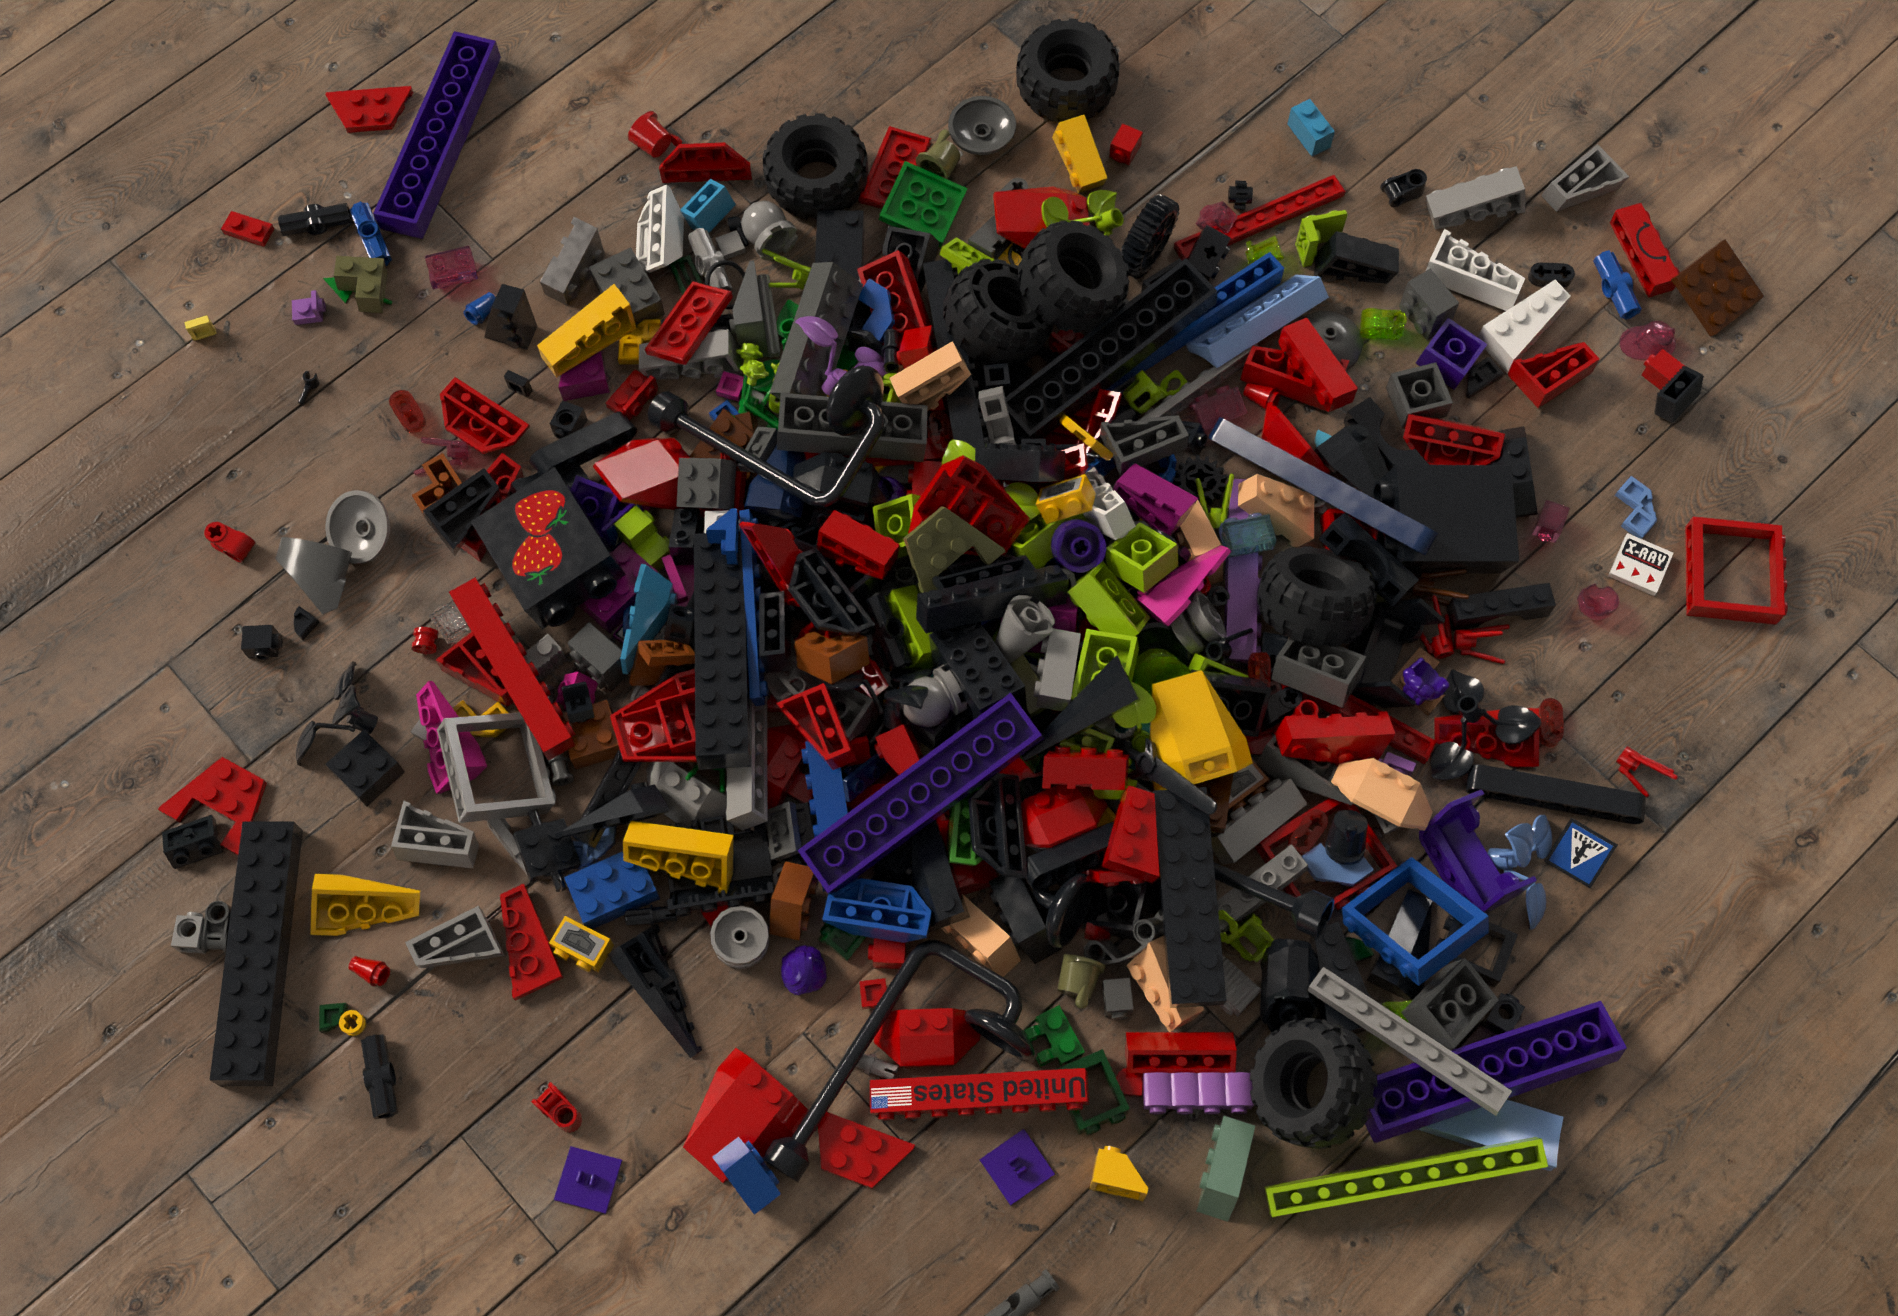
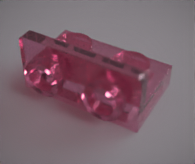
M1229 385L1216 389L1215 395L1208 397L1206 393L1194 398L1195 403L1190 404L1189 407L1190 410L1194 409L1204 431L1213 428L1219 417L1230 421L1247 414L1238 387L1230 388Z

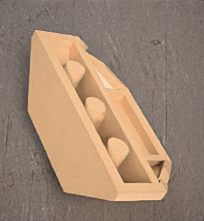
M1371 758L1340 763L1331 780L1351 802L1398 827L1418 828L1425 831L1433 811L1421 783L1383 762Z

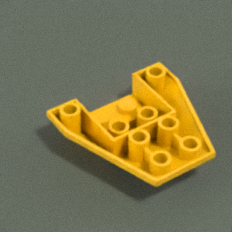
M1202 670L1152 684L1151 697L1156 705V715L1154 720L1150 722V740L1155 743L1158 758L1192 784L1231 774L1253 764L1246 737ZM1152 781L1155 791L1167 790L1161 785Z

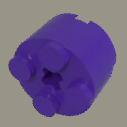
M1072 519L1062 522L1055 530L1051 540V550L1054 558L1065 568L1073 572L1084 573L1102 562L1106 553V542L1101 531L1096 526L1081 519ZM1080 541V543L1083 544V547L1077 548L1076 550V548H1074L1075 543H1079Z

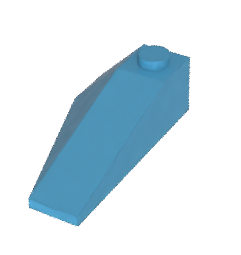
M641 564L635 583L634 593H637L635 606L630 608V629H626L620 658L623 674H628L633 667L638 642L653 640L668 619L670 605L677 604V594H674L673 583L645 564Z

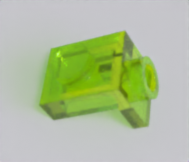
M1276 236L1255 245L1251 241L1246 242L1248 250L1245 251V254L1250 264L1269 252L1278 261L1284 259Z

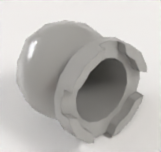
M763 200L752 203L744 211L741 221L743 233L746 239L755 245L754 248L761 259L766 261L774 260L773 257L763 253V249L776 254L783 251L786 254L795 245L798 239L796 235L797 229L792 222L786 220L782 209L776 204Z
M945 665L933 670V678L925 676L915 679L909 684L925 686L929 691L922 709L901 704L905 716L913 724L926 728L936 726L948 717L950 710L956 715L967 710L966 701L961 703L958 696L962 690L950 670L944 671Z

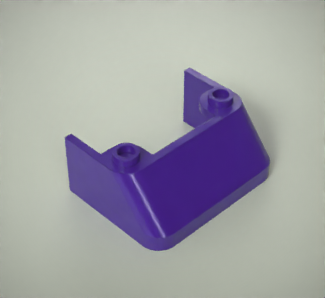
M1481 789L1449 802L1429 821L1425 831H1419V840L1442 880L1487 914L1519 896L1535 883L1537 879L1533 876L1520 882L1519 878L1511 872H1505L1500 875L1474 832L1480 824V814L1473 804L1484 795Z

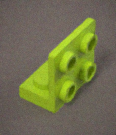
M1333 210L1327 214L1310 215L1302 219L1295 246L1303 267L1312 266L1314 256L1317 255L1319 243L1327 242L1336 231L1343 232L1348 215L1346 210Z
M957 237L944 245L939 254L952 264V268L957 267L958 274L966 266L969 267L980 260L990 259L994 261L991 257Z

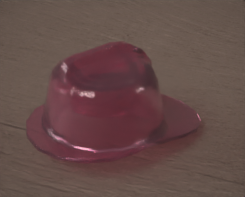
M1653 321L1644 326L1629 328L1622 333L1619 339L1620 348L1623 353L1633 359H1648L1651 354L1656 356L1662 349L1671 355L1676 348L1675 328H1671L1662 321Z

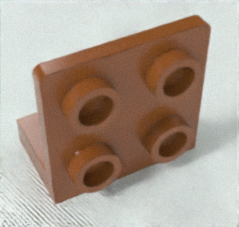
M669 640L639 641L629 683L631 686L655 685L666 665L681 666L684 664H695V652L689 644Z

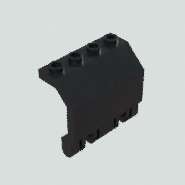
M723 815L700 819L702 831L726 834ZM692 820L691 829L699 830L698 821ZM727 821L728 834L733 835V875L727 894L725 890H721L720 893L717 887L706 884V887L696 885V880L683 876L680 879L671 877L667 872L670 889V899L667 900L669 912L676 914V917H685L691 915V911L702 909L703 913L717 911L719 906L728 905V908L744 906L743 902L754 901V904L769 902L775 889L765 822L753 826L754 832H752L750 827L743 832L735 833L734 825ZM681 822L675 823V827L683 828Z

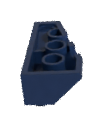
M776 444L766 462L793 477L794 466L805 461L804 452L777 450ZM757 475L750 483L745 507L789 523L801 518L805 502L764 477Z

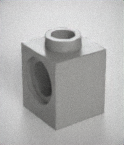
M188 912L187 916L177 915L171 942L173 948L184 953L206 954L200 948V937L205 920L203 914ZM196 927L195 933L187 937L189 930Z

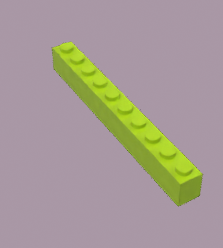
M1532 1137L1264 1186L1269 1213L1272 1217L1546 1168L1548 1163L1542 1139Z

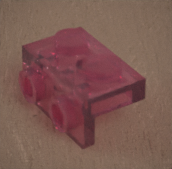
M470 246L425 256L433 290L438 288L445 289L459 283H470L478 279L476 263Z

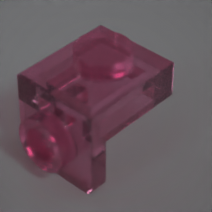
M1222 201L1206 205L1200 211V217L1196 225L1201 230L1206 225L1210 227L1217 226L1223 233H1228L1237 219V215Z

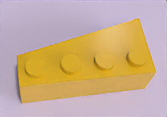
M630 821L623 840V861L653 871L662 869L667 871L671 877L680 879L683 876L696 880V885L706 887V884L717 887L720 893L721 890H725L727 894L733 875V835Z

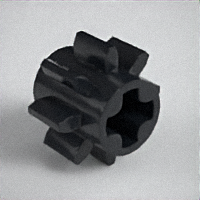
M1235 180V186H1229L1228 203H1234V209H1245L1246 204H1252L1253 187L1247 186L1246 181Z

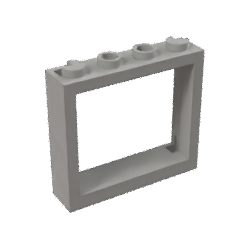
M520 712L443 719L437 728V733L459 823L529 816L527 813L531 810L534 812V809H538L539 815L549 812L556 801L555 791L551 789L549 781L550 771L545 766L542 749ZM520 728L538 798L475 804L458 733Z

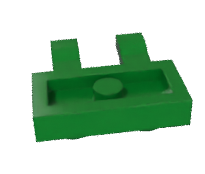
M1060 1005L1036 1016L1035 1020L1038 1025L1024 1030L1031 1042L1044 1036L1050 1046L1049 1049L1037 1053V1057H1035L1040 1068L1056 1059L1060 1066L1085 1053Z

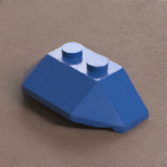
M860 878L837 892L828 895L822 920L852 935L905 943L927 938L932 911L912 886Z

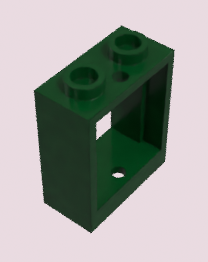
M1103 1049L1055 1069L1086 1068L1087 1072L1101 1066L1119 1105L1083 1121L1079 1110H1068L1079 1135L1084 1132L1087 1136L1101 1130L1100 1125L1110 1122L1111 1125L1122 1122L1126 1119L1125 1115L1130 1110Z

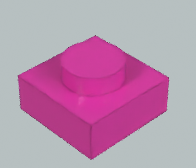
M724 371L716 389L717 396L739 402L744 377Z

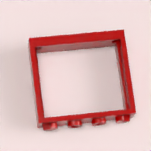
M1693 516L1685 527L1686 616L1776 625L1786 616L1788 611V604L1784 600V594L1787 589V580L1784 579L1786 557H1783L1786 537L1782 535V525ZM1703 533L1769 540L1771 607L1704 600Z
M1329 798L1273 831L1258 843L1255 848L1264 862L1267 863L1275 857L1271 851L1273 848L1337 810H1353L1357 812L1359 810L1354 803L1349 805ZM1369 825L1367 828L1366 849L1376 861L1380 870L1334 897V908L1338 911L1350 902L1349 899L1356 895L1359 896L1397 868L1396 863ZM1293 882L1283 889L1285 893L1294 897L1301 895Z

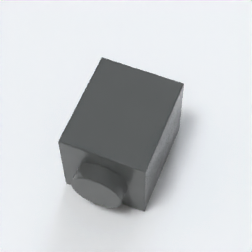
M1130 978L1103 980L1102 993L1105 1017H1112V1020L1127 1019L1128 1015H1132L1133 1012Z

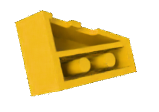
M1085 115L1059 122L1052 138L1070 174L1072 186L1076 187L1078 193L1104 185L1107 175Z

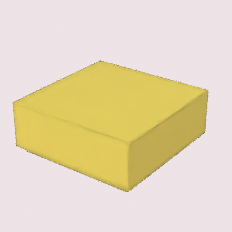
M208 315L184 322L186 330L194 341L217 334Z

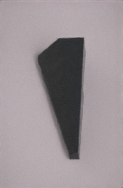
M1118 656L1114 657L1041 732L1045 739L1022 755L1025 762L1140 701Z
M655 924L618 946L607 956L691 1058L702 1051V1048L696 1045L692 1031L695 1029L693 1022H688L684 1011L687 1007L674 969H670L665 956L668 951L666 946H662L658 936L660 928L658 924Z

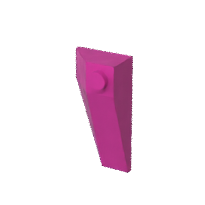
M1219 545L1175 568L1145 593L1138 590L1135 600L1154 620L1169 626L1191 603L1188 599L1189 596L1204 587L1203 579L1205 576L1215 573L1231 553V550Z
M428 681L416 694L420 723L427 730V740L423 742L424 749H429L431 763H427L428 773L436 794H441L450 790L451 787L437 728L444 718L459 716L435 683ZM459 732L458 736L469 781H472L487 767L480 746L470 732Z

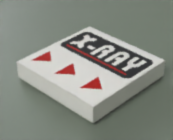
M1627 533L1608 577L1655 596L1673 552Z

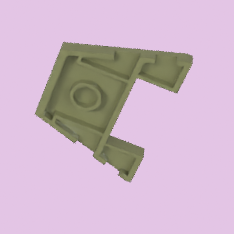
M943 506L903 538L912 567L915 569L919 581L920 592L922 593L937 590L932 583V578L938 576L971 547L974 548L986 565H990L1005 552L1003 547Z

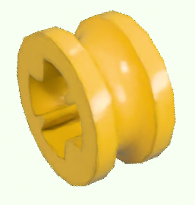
M349 1010L340 1017L339 1027L347 1035L357 1036L364 1031L366 1020L356 1010ZM358 1017L356 1019L358 1025L355 1028L350 1026V1029H347L349 1027L347 1021L350 1018L355 1020Z

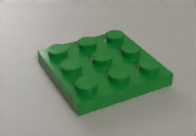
M905 161L878 220L898 228L931 233L940 242L939 247H942L968 188Z

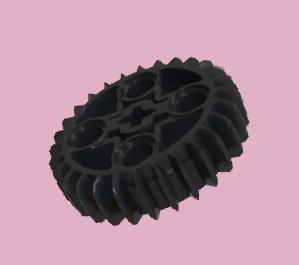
M1155 195L1146 203L1145 208L1141 210L1135 222L1132 223V227L1124 239L1125 242L1121 247V252L1124 256V263L1128 265L1130 277L1139 279L1147 274L1149 269L1151 270L1152 265L1160 257V254L1165 249L1164 247L1169 242L1170 236L1173 234V229L1176 227L1175 223L1178 220L1177 217L1180 210L1179 205L1165 195Z

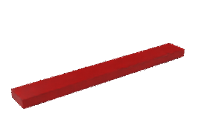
M1332 175L1214 225L1212 228L1231 238L1228 243L1229 246L1339 199L1345 195L1346 191L1336 176ZM1201 231L1174 243V249L1182 261L1188 258Z

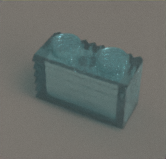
M1253 513L1247 518L1240 520L1232 517L1226 519L1220 525L1219 534L1222 545L1231 550L1227 558L1272 550L1275 547L1276 536L1269 514Z

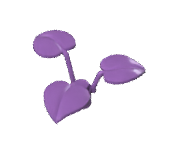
M814 316L801 317L795 323L801 326L804 333L815 344L823 347L831 346L828 368L825 372V375L828 377L822 384V390L830 396L835 384L847 372L839 368L832 370L837 343L834 340L837 339L838 333L831 324L821 318ZM860 347L856 350L855 357L860 363L855 367L870 366L876 369L881 377L888 374L883 368L884 359L880 354L867 347Z

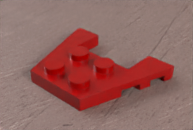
M221 757L163 803L158 810L180 823L195 801L235 822L220 845L238 855L242 822L253 821L255 813H258L267 782L226 758Z

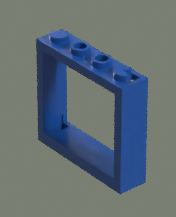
M1410 857L1342 907L1343 924L1348 927V931L1350 933L1354 932L1367 947L1376 950L1385 962L1393 964L1404 977H1409L1418 986L1489 933V916L1413 857ZM1407 882L1464 925L1419 960L1363 916Z

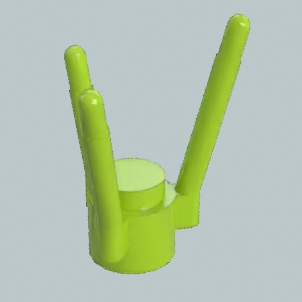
M767 249L762 250L763 253L773 257L775 261L793 268L792 279L796 280V283H769L768 287L804 289L811 270L810 267L798 264Z
M1234 474L1229 475L1228 484L1225 486L1222 508H1211L1209 513L1201 481L1199 478L1195 480L1200 504L1212 528H1227Z

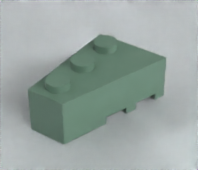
M1223 1116L1220 1125L1215 1124L1211 1140L1215 1141L1213 1149L1209 1148L1205 1164L1209 1166L1207 1172L1203 1171L1199 1188L1202 1189L1196 1212L1228 1222L1239 1198L1255 1125Z

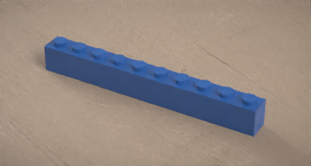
M1269 252L1214 287L1217 290V302L1212 308L1106 390L1112 391L1134 377L1141 370L1146 371L1186 345V343L1280 284L1284 267Z

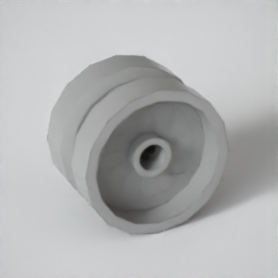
M1196 591L1189 596L1188 599L1191 603L1170 624L1179 641L1192 655L1205 651L1208 642L1219 641L1222 637L1227 636L1225 625L1219 613L1209 599L1200 591Z
M745 906L728 908L721 912L714 920L710 931L711 944L718 959L729 967L736 969L750 968L758 964L767 954L770 944L768 927L763 917L752 908ZM738 934L743 936L745 934L744 939L741 941L736 940L735 936Z

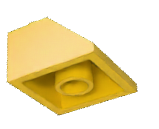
M1105 1146L1104 1149L1099 1148L1095 1159L1090 1190L1144 1201L1148 1193V1187L1128 1156L1120 1153L1121 1149Z

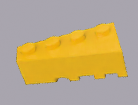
M613 284L537 345L541 358L556 378L637 329L630 303L616 285Z

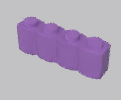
M1144 1073L1143 1109L1150 1110V1114H1165L1167 1109L1177 1110V1114H1192L1194 1109L1204 1110V1114H1219L1220 1109L1231 1110V1114H1246L1247 1109H1252L1254 1106L1250 1095V1090H1253L1252 1081L1249 1080L1250 1073Z

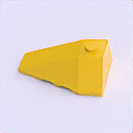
M315 874L312 886L310 935L338 936L346 934L348 930L357 928L363 930L371 928L373 924L381 922L392 923L419 916L420 890L345 875Z

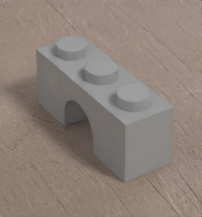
M1003 386L979 391V402L984 422H986L990 443L1016 444Z

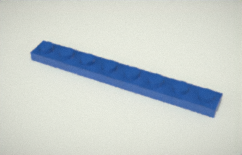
M749 509L739 511L740 523L744 521L759 524L757 517L754 518ZM740 527L750 699L755 706L766 705L765 696H769L768 683L764 681L765 670L759 656V594H763L761 586H759L758 578H762L760 563H757L756 551Z

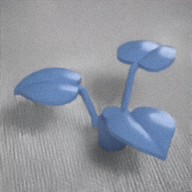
M1545 815L1537 816L1532 826L1529 823H1522L1505 833L1512 849L1490 848L1488 850V855L1497 869H1504V873L1511 872L1523 881L1528 879V877L1513 871L1512 868L1517 866L1526 867L1531 860L1532 851L1536 850L1539 859H1544L1549 854L1552 847V831ZM1533 883L1526 890L1529 930L1534 929L1538 925L1546 909V894L1541 883Z

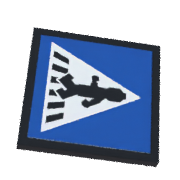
M1571 817L1544 862L1591 888L1618 844Z

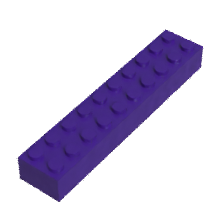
M456 31L453 32L373 214L380 229L420 239L424 238L501 59L495 40Z
M1009 693L801 847L798 852L828 894L837 892L1045 738L1014 696Z
M1598 1001L1451 1051L1510 1089L1512 1092L1508 1098L1617 1062L1627 1047L1603 1003ZM1412 1063L1377 1075L1378 1086L1374 1087L1373 1093L1376 1101L1374 1108L1369 1109L1366 1115L1368 1120L1365 1125L1375 1144L1481 1108V1106L1417 1063Z

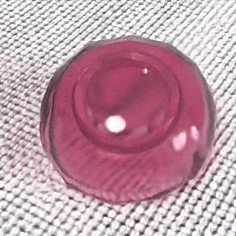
M1596 584L1582 589L1577 597L1581 613L1593 620H1602L1610 617L1620 603L1618 594L1612 587L1598 588Z

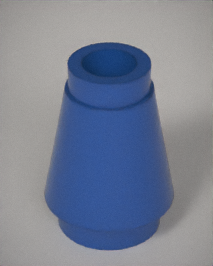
M488 292L467 304L464 310L466 319L474 325L483 323L491 311L496 298L495 295Z

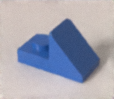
M732 508L706 529L708 543H721V554L726 555L727 564L738 563L739 519L737 508Z

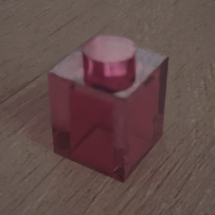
M1546 500L1540 510L1532 535L1537 536L1543 541L1556 543L1562 533L1570 508Z

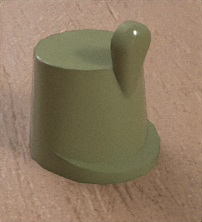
M944 129L939 133L937 142L927 152L919 153L916 157V164L918 167L948 180L961 155L957 147L946 140L950 133L947 129Z
M1064 954L1057 991L1076 998V1006L1079 1009H1085L1088 1006V1000L1091 999L1100 974L1104 972L1105 965L1083 956Z

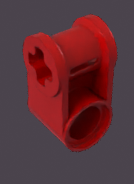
M212 522L204 530L206 539L215 550L220 551L239 563L245 560L256 543L250 536L241 531H236L221 522Z
M549 1082L547 1084L548 1088L531 1102L561 1130L568 1133L575 1132L582 1124V1115L567 1100V1097ZM568 1112H573V1119L567 1124H562V1117Z

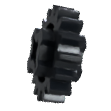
M1196 455L1194 461L1187 457L1186 464L1179 463V470H1175L1176 474L1173 484L1196 496L1200 503L1195 481L1196 478H1199L1205 501L1212 505L1214 498H1221V492L1225 490L1226 484L1224 483L1227 477L1222 475L1223 467L1217 468V460L1210 463L1209 456L1201 460L1200 456Z

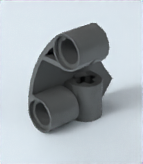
M281 537L275 557L276 561L299 585L322 615L338 608L352 552L313 541Z
M1158 911L1154 918L1142 919L1135 923L1133 934L1142 946L1134 952L1125 955L1110 940L1103 938L1089 941L1084 947V956L1103 964L1133 959L1146 948L1149 942L1164 936L1162 911ZM1098 946L1102 948V956L1098 954Z

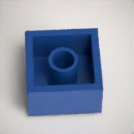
M737 1137L712 1157L754 1215L781 1194L776 1187L780 1182L749 1141L744 1144Z

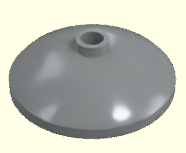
M354 490L339 496L331 505L326 517L325 531L330 546L352 552L350 563L362 564L374 560L384 550L390 534L389 515L383 503L375 495L366 491Z

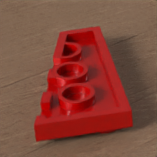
M525 884L500 894L503 925L507 939L506 949L510 963L509 973L513 987L512 997L515 1001L564 978Z

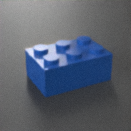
M623 851L564 877L584 926L590 929H595L624 916L626 910L639 909L660 899L648 869L623 861Z

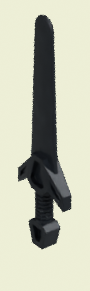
M1119 738L1114 739L1112 748L1122 750L1123 754L1129 755V758L1135 761L1136 769L1128 773L1129 778L1138 780L1147 777L1206 814H1213L1216 811L1217 803L1215 800L1158 758L1156 745L1153 741L1145 738V752L1140 753L1132 747L1130 741Z

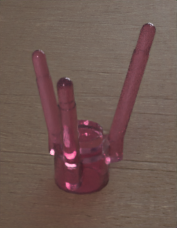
M421 438V442L425 444L447 446V457H452V460L448 461L450 465H462V459H468V444L462 440ZM423 468L413 471L414 475L425 473Z

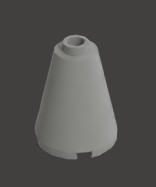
M1018 595L1009 602L994 641L1009 664L1049 636L1055 624L1051 611L1040 601L1038 604L1030 601L1032 597L1027 595Z

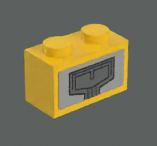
M1084 474L1042 487L1036 506L1045 523L1049 524L1092 511L1096 493L1087 475Z
M564 916L549 942L554 950L553 954L565 961L569 957L577 961L575 965L586 972H590L592 969L598 973L608 957L607 954L614 947L610 938L567 916Z

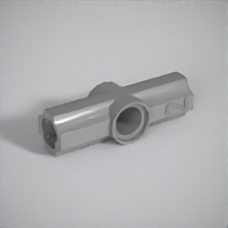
M698 228L689 233L688 240L696 256L695 266L697 272L706 277L707 271L714 263L724 260L723 254L720 251H716L708 231L704 230V228ZM721 265L711 274L710 286L731 291L732 286L724 270L725 265Z

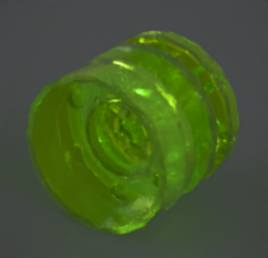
M1150 649L1137 657L1132 681L1144 688L1152 696V684L1191 673V671L1171 652L1164 649Z

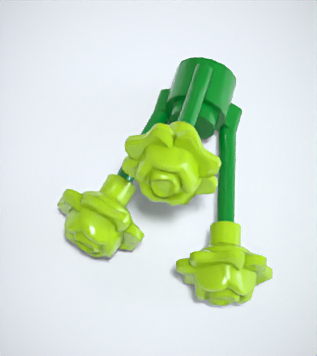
M743 343L741 349L736 350V353L740 354V357L744 359L743 366H740V370L744 373L738 413L751 412L743 406V402H747L763 413L764 407L770 398L771 387L760 404L758 403L759 398L751 395L757 379L769 376V372L765 370L762 362L757 361L758 358L763 357V353L759 351V346H755L753 343ZM772 363L771 366L775 369L774 373L776 375L779 363Z

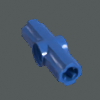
M361 201L353 204V207L349 210L369 258H384L385 265L388 266L392 258L369 204Z
M1610 250L1602 252L1593 261L1602 278V291L1607 298L1612 299L1621 318L1625 320L1631 319L1642 310L1633 292L1632 278L1628 272H1623L1614 252H1610Z

